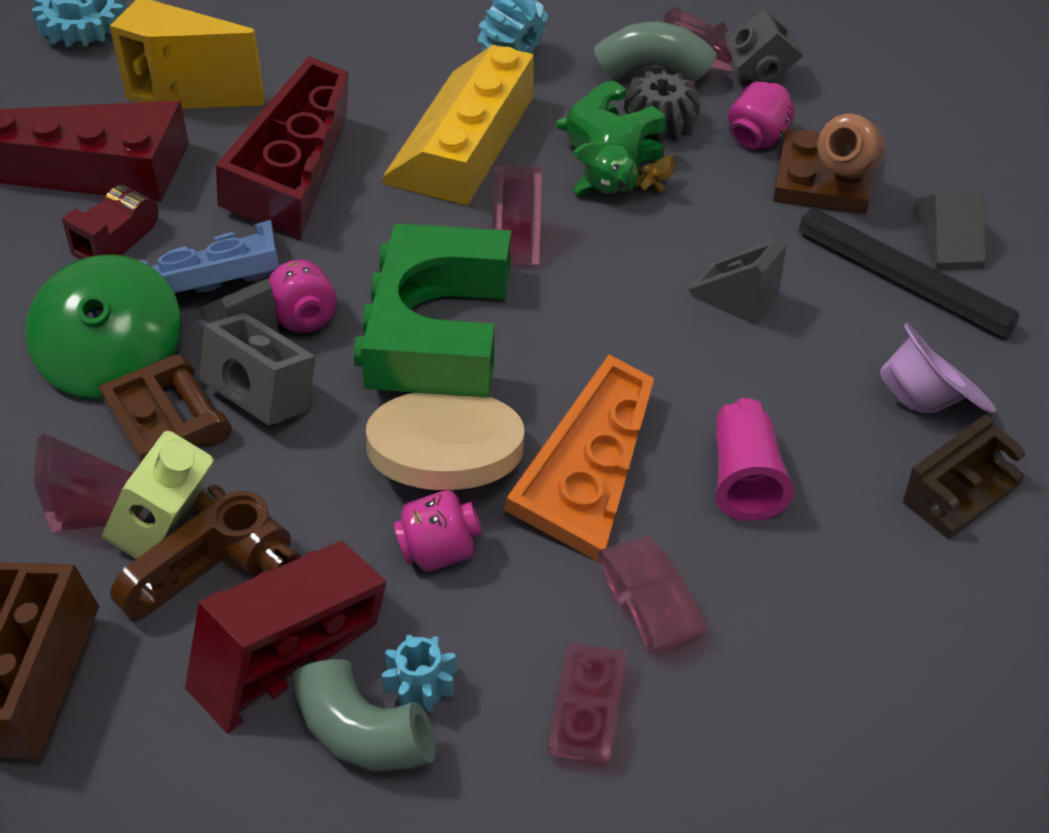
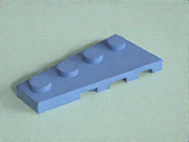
M267 220L255 224L256 234L244 238H236L233 232L213 237L214 243L210 244L205 250L198 252L194 249H188L186 246L173 249L159 257L157 265L150 267L161 274L175 294L194 289L196 292L212 291L221 287L224 281L243 278L245 281L260 280L269 276L272 270H276L280 264L272 222ZM139 260V261H141V262H143V263H145V264L148 265V262H147V261H145V260ZM97 307L90 312L96 311L97 314L101 315L104 308Z

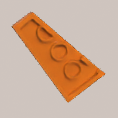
M608 355L506 499L504 510L601 563L655 378Z

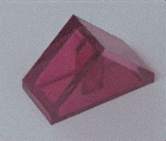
M494 166L492 229L511 231V264L540 265L543 220V167Z
M43 433L37 439L33 483L51 532L105 527L123 487L133 473Z

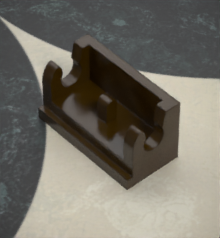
M986 414L911 470L903 504L948 540L1020 486L1024 474L1014 464L1005 460L1001 451L1005 452L1009 458L1018 462L1026 455L1023 448L1014 439L993 424L994 420Z

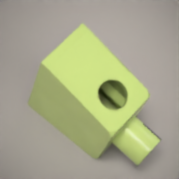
M172 431L163 432L123 487L101 538L135 559L143 555L177 529L193 506L196 497L204 490L215 460L211 455ZM143 507L152 512L155 517V523H145L137 518L140 516Z

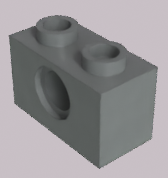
M245 312L204 325L199 380L268 426L281 423L288 418L309 411L315 355Z

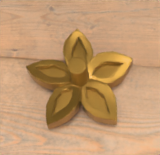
M673 154L663 157L655 163L643 165L640 168L641 175L638 177L636 187L640 186L641 190L644 191L652 184L657 193L665 190L662 182L674 174L673 169L676 160Z

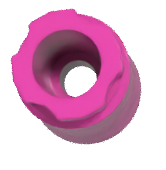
M740 398L733 404L722 406L717 414V427L715 430L718 452L717 505L723 513L737 520H764L771 518L785 510L794 496V485L780 454L774 424L769 418V414L762 409L761 402L754 399Z

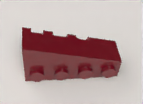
M310 56L305 59L216 164L218 207L257 223L271 220L274 230L298 240L302 239L347 115L348 71Z

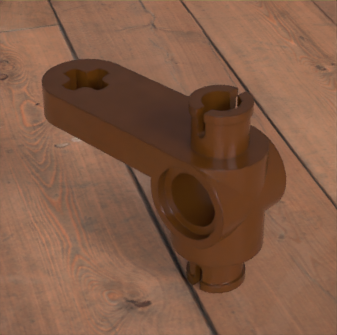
M211 485L207 487L208 492L216 499H211L204 491L200 492L193 504V511L197 516L127 565L114 580L110 597L113 603L128 617L133 619L142 618L158 609L221 561L230 568L245 570L249 575L256 577L264 571L273 570L301 558V555L289 548L291 543L290 533L269 515L267 503L261 496L249 491H236L226 494L219 485Z

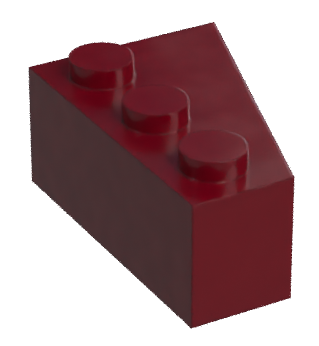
M341 540L320 550L308 552L303 557L276 569L264 571L255 578L227 590L211 594L206 599L198 602L185 689L217 724L229 734L243 723L242 717L238 713L266 692L275 700L287 691L289 687L284 679L310 660L313 662L329 660L376 625L387 581Z

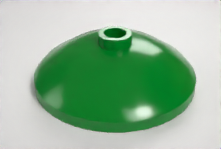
M97 255L65 266L43 284L34 297L28 311L25 325L26 345L38 371L55 388L80 399L103 401L98 386L175 355L181 338L182 317L172 288L155 269L139 260L126 256ZM97 307L104 308L99 317L88 318V313L92 309Z

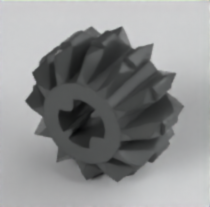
M665 70L661 74L646 71L644 78L637 77L632 79L631 86L627 89V96L624 98V111L626 114H630L651 106L657 108L665 115V130L660 133L648 134L644 139L654 136L658 138L659 142H661L663 137L678 140L681 133L687 134L692 132L693 125L697 121V115L700 114L701 101L699 100V93L695 90V82L683 80L682 73L670 75Z

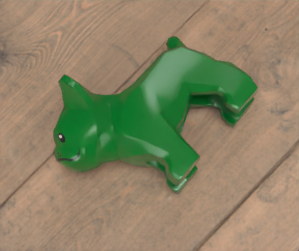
M614 80L604 82L590 91L586 97L582 98L569 110L568 116L556 121L557 129L566 131L570 142L576 147L573 155L585 163L584 175L577 182L573 190L577 197L589 194L596 189L604 194L632 191L635 189L639 177L638 165L645 160L658 161L664 157V146L651 139L643 140L648 134L660 133L665 130V115L657 108L651 106L638 112L620 116L617 108L613 104H608L613 100L619 101L626 97V89Z

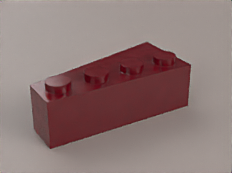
M181 100L0 109V184L104 196L113 187L125 185L156 202H161L189 144Z

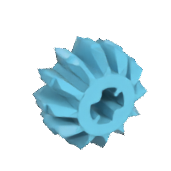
M494 0L493 6L489 10H485L486 17L479 24V28L482 31L477 41L482 45L483 51L491 45L511 47L517 51L532 54L535 47L540 46L539 40L547 30L544 25L547 22L548 14L544 11V5L539 3L538 0Z

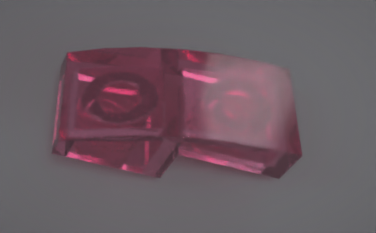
M650 535L602 549L597 553L618 607L625 604L629 605L649 654L698 638L708 631L699 609L681 576L661 547Z
M568 642L560 691L557 692L547 755L609 764L625 675L627 651Z

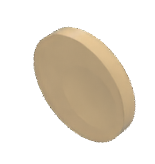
M414 392L388 401L370 416L366 425V450L372 465L383 475L399 483L430 490L469 489L494 482L506 476L519 464L524 452V425L520 416L511 407L490 396L486 398Z

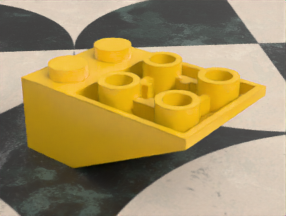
M135 0L110 25L126 99L136 102L181 100L182 109L263 106L266 102L256 33L253 28L153 0Z

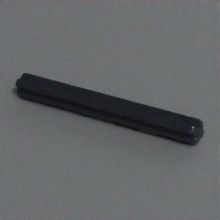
M815 208L809 209L800 221L799 231L806 237L1002 338H1007L1018 324L1020 314L1017 310Z

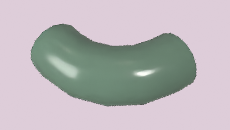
M661 21L629 24L605 37L594 47V54L607 74L618 81L623 80L631 72L641 67L656 65L665 67L675 74L682 73L683 80L695 82L711 68L717 56L716 51L705 40L686 27Z
M331 659L318 661L302 666L292 673L294 693L307 728L337 759L372 772L410 769L434 762L436 757L435 736L429 718L419 703L412 702L388 709L369 704L359 692L355 682L352 663L348 660Z

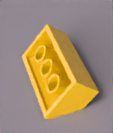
M491 45L454 70L382 176V183L468 206L534 98V54L517 51L511 47Z

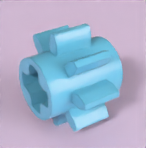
M411 634L406 635V640L399 645L396 651L391 649L385 651L386 668L388 670L382 673L384 693L399 691L400 706L417 702L428 712L433 711V705L440 700L442 695L449 697L454 695L452 675L457 672L455 653L441 655L439 637L434 636L428 639L425 637H412Z

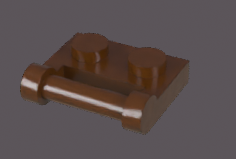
M184 355L170 356L98 386L104 404L140 463L165 431H172L195 446L202 443L208 445L219 444L226 440L232 431V426L224 413L215 411L194 379L195 370ZM167 385L171 388H176L195 418L183 423L162 388Z

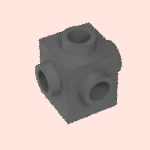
M766 8L761 10L746 25L740 27L734 36L726 42V46L733 59L729 63L730 67L744 82L752 80L753 82L773 83L804 56L792 31Z

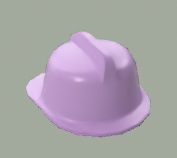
M907 322L904 324L910 336L880 370L881 379L901 403L915 411L932 413L941 411L967 398L981 409L989 413H996V407L973 382L935 353Z

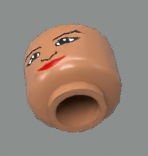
M847 113L836 116L825 124L819 134L817 149L819 158L827 169L845 178L858 179L866 177L877 170L884 159L886 144L884 135L876 124L861 115Z

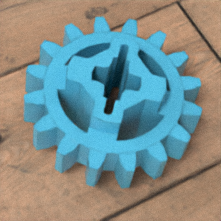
M34 0L35 8H32V13L40 36H49L50 43L55 44L63 39L66 47H71L75 41H81L83 46H88L93 41H105L104 34H111L110 25L127 7L125 0Z

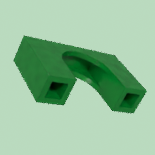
M394 223L390 241L382 242L379 257L381 272L373 273L371 284L373 303H366L364 306L363 333L365 335H357L354 344V366L362 367L364 389L489 398L495 367V324L432 319L419 315L411 309L424 301L447 296L506 300L511 274V231Z

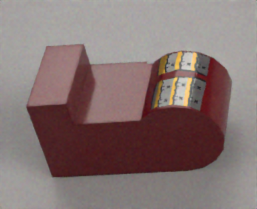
M117 185L106 194L103 202L98 203L86 213L75 208L62 218L71 255L80 260L97 255L122 256L153 229L159 214L158 205L153 199L125 185Z

